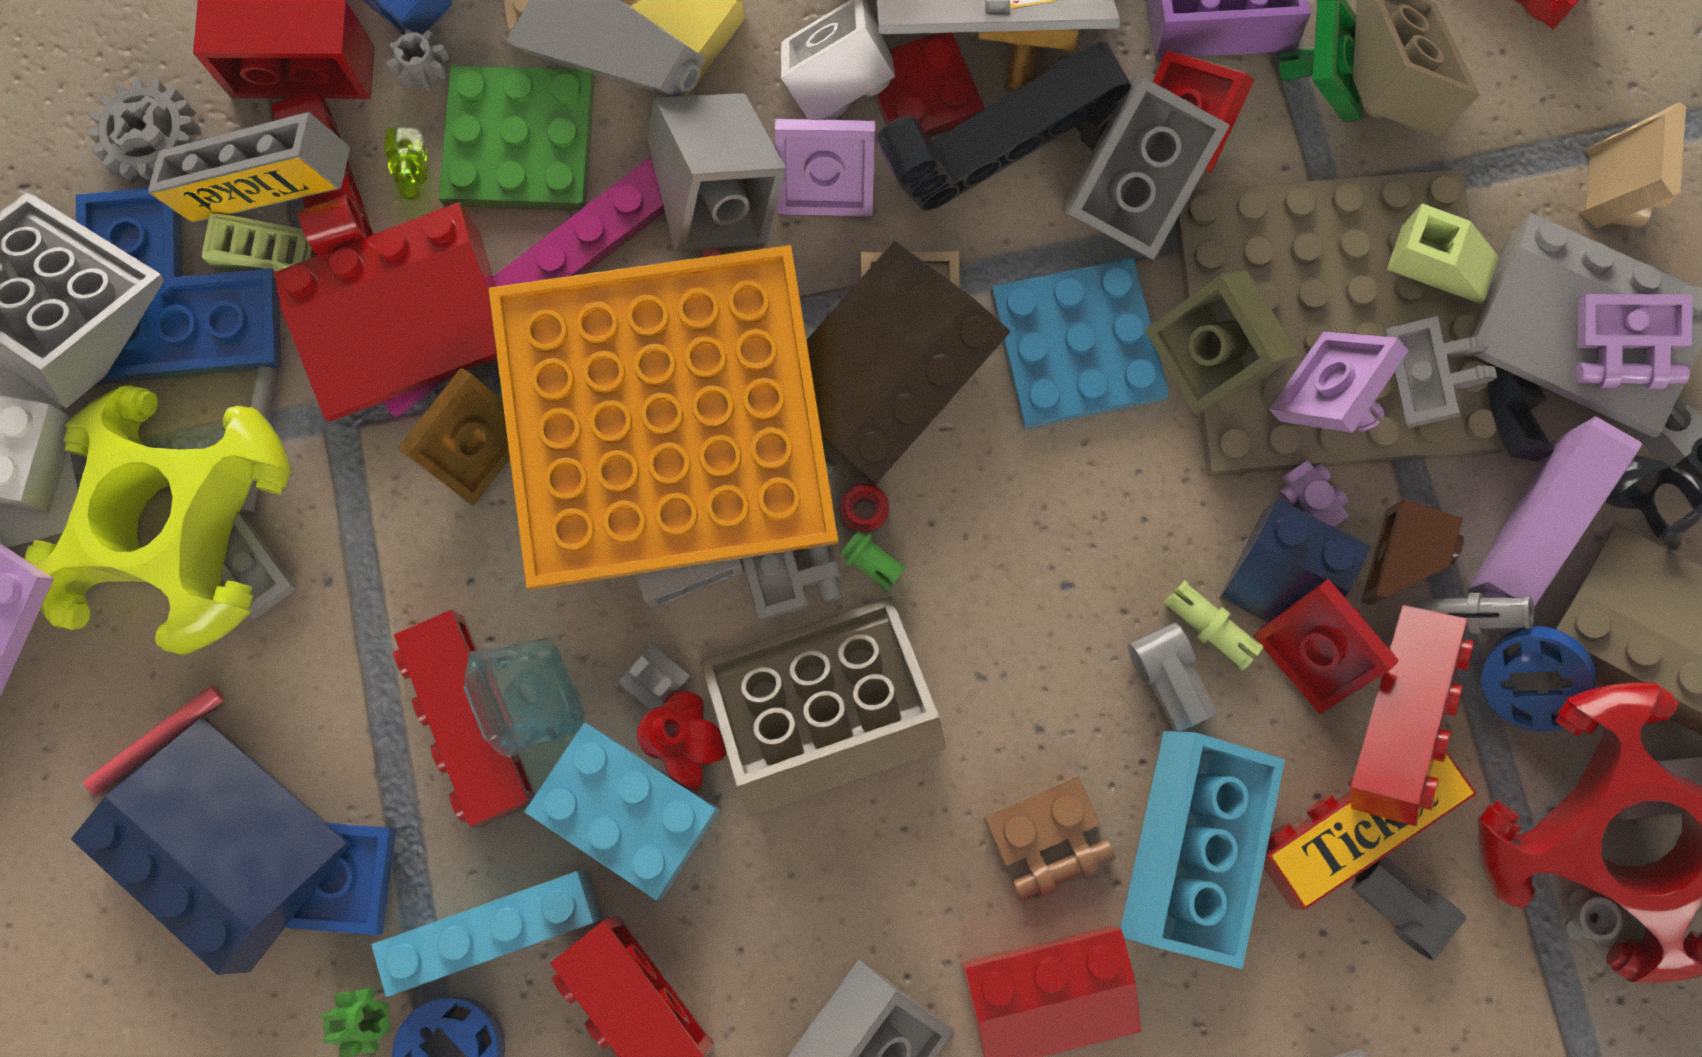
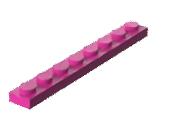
M649 157L494 275L495 285L503 286L585 274L665 213L652 157ZM449 377L384 401L383 404L397 418Z

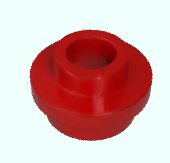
M860 483L853 485L845 491L840 500V516L845 525L855 532L858 530L861 533L874 532L882 527L888 518V498L879 487L873 484ZM867 501L871 503L874 507L873 513L868 517L859 516L855 512V507L859 502Z

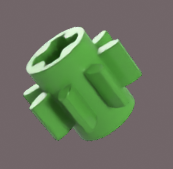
M373 988L355 990L354 993L352 991L337 993L334 995L336 1006L331 1008L328 1013L321 1014V1018L324 1020L323 1029L325 1034L323 1043H332L333 1045L340 1046L339 1057H355L359 1053L379 1051L377 1040L383 1037L386 1032H391L387 1010L389 1003H382L379 1000L373 999Z

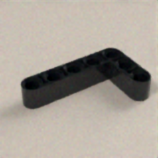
M1099 42L1085 48L934 140L930 138L918 120L913 116H905L889 123L877 134L875 139L898 184L921 210L928 211L946 204L1123 98L1132 85L1107 42Z

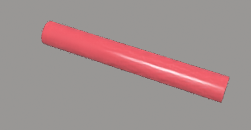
M210 685L83 781L84 786L92 795H100L225 700L224 695L215 685Z

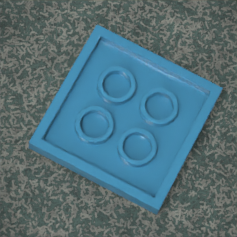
M1134 257L992 286L990 293L996 318L1011 331L1002 343L1023 429L1163 401L1169 396L1159 354L1145 332V329L1151 325Z

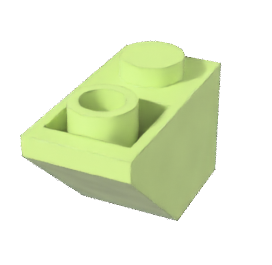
M1421 204L1402 225L1387 270L1482 304L1490 287L1499 256L1471 221Z

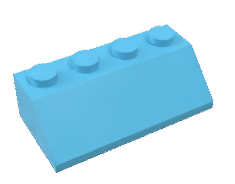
M1163 731L1121 923L1124 938L1152 947L1243 969L1285 759L1195 732Z

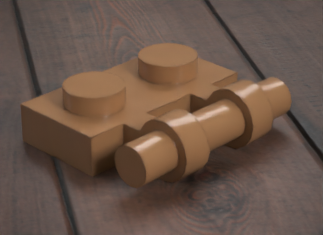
M1080 776L984 817L1004 866L1024 859L1028 867L1029 874L1012 881L1020 900L1040 893L1042 897L1056 891L1055 885L1080 874L1084 878L1099 872L1098 866L1116 859L1114 850L1107 839L1089 847L1083 836V832L1097 827L1101 823ZM1066 840L1072 855L1046 866L1040 851Z

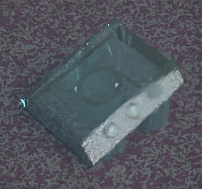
M547 638L469 653L463 688L484 741L491 743L498 753L511 757L524 752L533 744L544 741L555 742L579 731L584 723L583 708L558 648Z

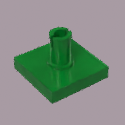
M1317 0L1315 44L1312 47L1282 51L1279 58L1286 61L1279 62L1281 77L1283 81L1289 82L1294 79L1312 76L1313 83L1343 122L1362 120L1363 108L1360 105L1361 97L1353 80L1356 14L1346 0Z

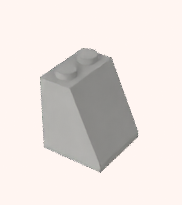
M746 94L654 97L647 140L676 252L766 244L786 166Z

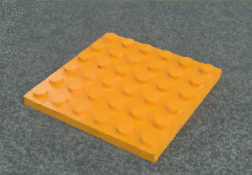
M791 245L488 288L527 589L537 590L838 544Z

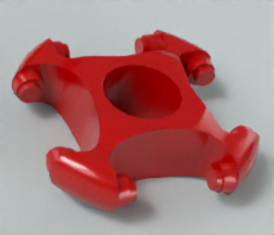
M1655 682L1607 685L1566 698L1567 700L1558 711L1559 716L1555 721L1577 736H1580L1583 731L1592 735L1599 724L1604 726L1603 737L1577 786L1530 831L1524 834H1517L1522 828L1516 821L1519 815L1498 800L1493 805H1488L1484 812L1479 815L1478 842L1480 856L1490 886L1497 899H1501L1512 907L1517 906L1522 909L1531 901L1535 892V887L1532 886L1533 878L1531 875L1539 872L1552 873L1580 883L1614 900L1645 926V936L1639 943L1630 939L1624 943L1621 941L1617 942L1611 947L1606 956V963L1611 966L1613 971L1626 978L1627 981L1639 983L1676 982L1702 976V932L1699 934L1690 931L1685 939L1684 935L1694 914L1702 904V785L1668 770L1646 752L1640 740L1643 725L1646 722L1654 724L1657 721H1667L1676 711L1679 701L1673 697L1670 691ZM1643 801H1665L1680 808L1682 812V832L1674 848L1660 860L1643 866H1620L1602 858V837L1609 822L1624 808Z

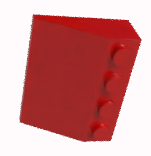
M459 202L274 272L283 316L323 417L328 422L453 376L460 368L468 370L497 359L488 289L489 287H496L481 233Z

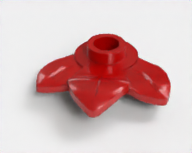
M679 691L669 695L662 707H656L644 715L637 728V740L645 754L652 758L662 759L667 773L673 781L686 789L698 791L702 788L703 783L701 766L721 761L726 756L727 751L721 730L713 722L703 720V699L695 693Z

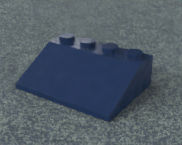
M204 717L197 720L108 793L71 838L79 848L217 975L251 972L351 844L216 725Z

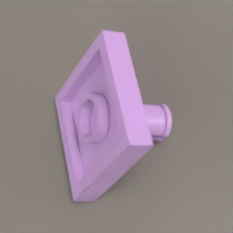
M776 119L775 148L786 166L777 202V214L873 216L875 121Z
M1323 332L1269 410L1280 422L1353 433L1355 429L1359 431L1370 430L1380 423L1370 411H1373L1378 418H1383L1384 416L1383 408L1375 400L1409 351L1400 339L1395 337Z

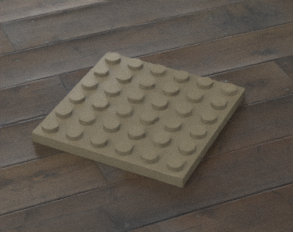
M1462 169L1192 191L1175 222L1185 300L1220 274L1248 270L1299 356L1256 384L1200 412L1208 476L1294 469L1307 459L1313 467L1317 464H1322L1326 467L1500 453L1506 449L1491 409L1488 383L1468 388H1455L1461 413L1460 417L1408 428L1395 372L1375 400L1383 408L1384 416L1383 418H1378L1373 411H1370L1380 423L1367 431L1355 429L1353 433L1280 422L1269 410L1323 332L1387 337V328L1438 316L1445 343L1473 337L1483 303L1479 304L1387 270L1402 225L1421 204L1471 221ZM1475 356L1448 358L1451 373L1482 365L1488 366V362Z

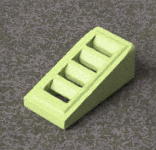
M214 213L209 215L202 258L215 270L235 272L272 268L276 272L315 256V252L310 247L303 230L300 228L232 215ZM248 238H254L251 256L245 255ZM269 240H275L272 260L266 259ZM289 242L296 243L293 264L285 263Z

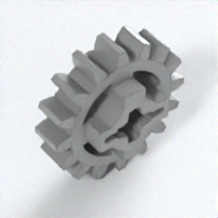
M134 78L131 90L127 91L122 85L117 84L115 85L117 96L114 99L103 95L99 98L105 109L103 112L94 111L90 113V117L98 124V127L87 130V135L96 143L91 148L92 152L103 161L102 164L116 176L121 174L132 183H135L140 175L150 184L159 151L194 142L190 135L196 134L201 130L200 126L192 119L196 114L195 110L173 86L167 89L159 80L154 79L148 88L139 78Z

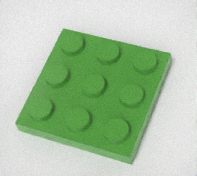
M450 65L439 200L442 205L449 206L459 202L462 207L581 210L584 208L587 197L594 75L575 69Z

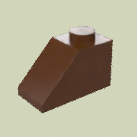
M1405 499L1388 508L1361 602L1372 605L1449 567L1450 564H1454L1461 553L1464 537L1459 535L1463 518Z

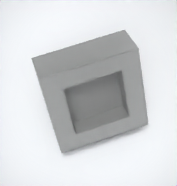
M651 643L618 683L647 708L652 710L656 707H662L666 698L673 693L681 691L692 677Z

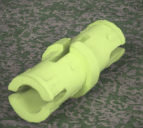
M1183 580L1174 590L1175 593L1170 595L1163 603L1198 631L1196 637L1203 643L1210 641L1238 665V668L1242 671L1254 660L1251 657L1254 655L1258 656L1264 647L1228 618L1230 613L1225 608L1221 607L1218 610L1193 589L1186 580Z

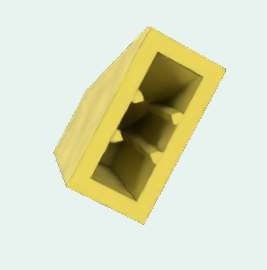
M641 0L631 6L706 58L700 68L701 72L697 83L745 19L743 0ZM693 88L687 91L684 96H688Z

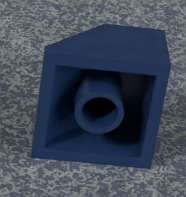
M1277 499L1261 513L1220 598L1269 622L1327 579L1346 597L1371 546Z

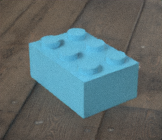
M584 722L524 812L653 899L659 900L666 896L721 810L692 790L679 785L669 775L595 726Z

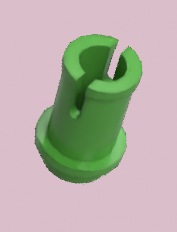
M858 530L840 553L847 559L845 565L848 567L851 564L855 565L887 592L906 566L899 563L871 540L873 537L871 533L865 536Z

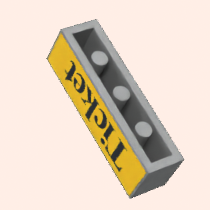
M310 112L159 151L148 193L189 222L196 223L208 220L211 213L231 215L341 189L350 146Z

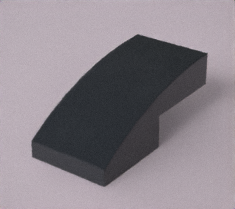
M1488 362V366H1492V367L1495 366V365H1493V364H1491V363ZM1495 366L1497 378L1488 382V392L1491 409L1501 439L1510 457L1539 462L1554 451L1531 412L1533 408L1546 400V397L1539 385Z

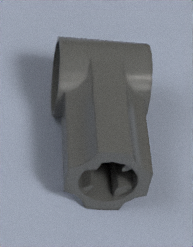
M1386 856L1356 875L1355 881L1351 886L1354 892L1396 926L1393 930L1400 939L1416 952L1432 961L1437 958L1466 921V916L1453 903L1431 889H1424Z

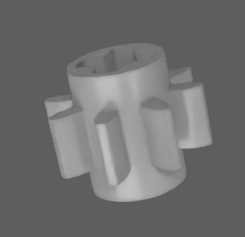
M406 29L405 34L399 37L396 42L389 43L396 58L390 59L386 64L393 76H400L401 83L408 91L415 85L425 88L429 92L431 91V86L436 84L440 78H447V74L440 63L450 59L444 45H436L437 42L430 30L421 35Z

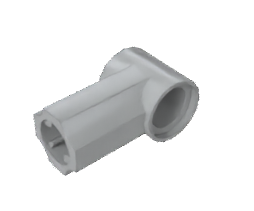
M1172 623L1128 644V651L1138 674L1147 685L1152 686L1174 731L1181 732L1217 715L1205 687L1193 666L1196 662L1193 648L1186 634L1177 623Z

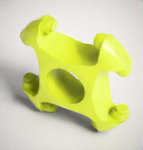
M124 385L91 401L64 424L67 428L63 442L66 443L64 450L75 455L87 457L78 494L57 545L34 539L32 546H28L24 559L54 578L40 611L53 626L58 628L75 630L85 627L90 619V608L85 595L95 584L137 581L148 582L161 589L168 597L170 611L168 619L156 631L155 642L164 651L182 656L205 648L221 639L252 613L249 610L254 596L251 594L252 586L228 580L225 587L220 586L222 581V562H225L229 536L234 527L233 520L237 512L240 513L253 481L257 482L256 489L281 495L282 489L287 487L289 477L293 476V471L280 438L260 411L253 407L235 406L228 408L223 417V426L226 430L224 437L213 446L204 449L185 450L146 447L140 441L138 430L141 423L156 412L158 398L155 393L148 389ZM170 486L173 497L170 516L162 532L148 545L140 548L137 537L139 517L147 502L159 490Z

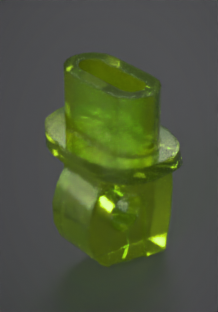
M389 127L386 129L384 149L390 172L396 182L400 195L408 200L416 199L420 195L419 185L425 183L427 179L425 161L428 155L425 142L421 133L414 128Z

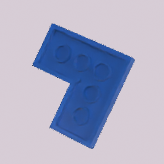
M148 188L76 194V222L157 271L164 279L163 284L109 372L97 384L257 370V367L260 366L281 367L279 295L274 276L275 271L272 268L182 276L181 215L149 194Z

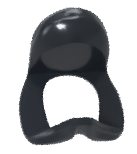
M1635 456L1605 500V503L1617 508L1640 509L1657 538L1668 550L1677 551L1682 544V537L1679 534L1692 528L1702 518V484L1693 474L1655 459ZM1666 483L1678 487L1693 508L1690 513L1672 525H1669L1663 519L1654 501L1657 489Z

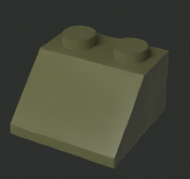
M1248 270L1220 274L1145 329L1146 334L1194 415L1256 384L1299 356Z

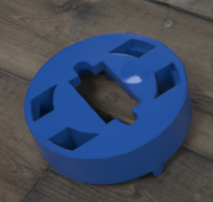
M1533 626L1532 630L1518 628L1502 636L1492 646L1482 668L1481 686L1488 704L1507 722L1530 731H1556L1563 729L1555 721L1559 716L1556 715V711L1562 707L1567 700L1566 698L1596 687L1597 668L1587 650L1570 635L1542 626ZM1520 642L1521 647L1509 656L1507 647ZM1545 642L1551 643V644H1553V645H1556V646L1560 647V650H1558V649L1555 648V647H1552V646H1549V645H1545ZM1560 672L1561 679H1570L1573 684L1563 685V690H1547V693H1538V690L1514 691V687H1506L1502 684V681L1511 680V673Z
M447 997L426 1002L409 1014L396 1034L392 1050V1057H431L422 1047L427 1040L422 1034L424 1027H428L432 1032H435L440 1027L467 1057H504L505 1043L498 1021L485 1006L469 998ZM458 1007L471 1011L466 1018L449 1017ZM486 1029L491 1039V1045L487 1049L482 1035Z

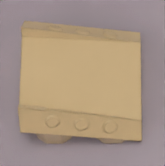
M1678 102L1583 151L1590 156L1586 209L1578 213L1593 227L1599 229L1612 223L1640 228L1648 222L1653 207L1665 209L1672 203L1675 195L1681 193L1686 106Z

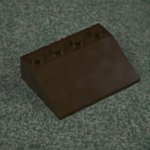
M894 241L806 340L822 441L867 481L876 486L1011 331L973 297Z

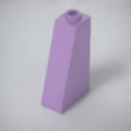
M1596 416L1553 440L1550 444L1554 451L1539 462L1468 590L1473 593H1482L1484 598H1524L1525 596H1532L1535 607L1639 451L1642 442Z

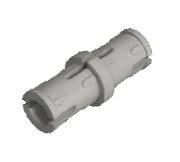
M1469 593L1468 598L1429 599L1428 597H1423L1419 606L1420 609L1467 618L1466 629H1469V632L1472 634H1483L1485 629L1525 628L1526 630H1532L1534 626V603L1532 596H1525L1524 598H1484L1482 593ZM1485 612H1497L1499 614H1486ZM1455 613H1475V614H1455Z

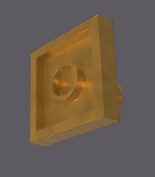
M1079 29L979 32L978 39L1008 42L1011 44L1005 87L1017 90L1035 79L1040 48L1076 51Z
M460 368L397 449L466 502L474 506L510 460L503 401L474 375Z

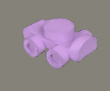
M1307 459L1281 477L1287 485L1278 492L1282 501L1292 506L1299 502L1304 508L1303 512L1332 527H1335L1349 517L1343 508L1349 503L1347 496L1341 489H1333L1327 482L1331 479V475L1322 464H1317L1313 467Z

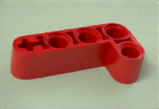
M318 87L271 104L275 120L310 112L340 138L330 107ZM348 160L341 189L302 198L305 209L298 211V219L310 247L317 256L374 234Z

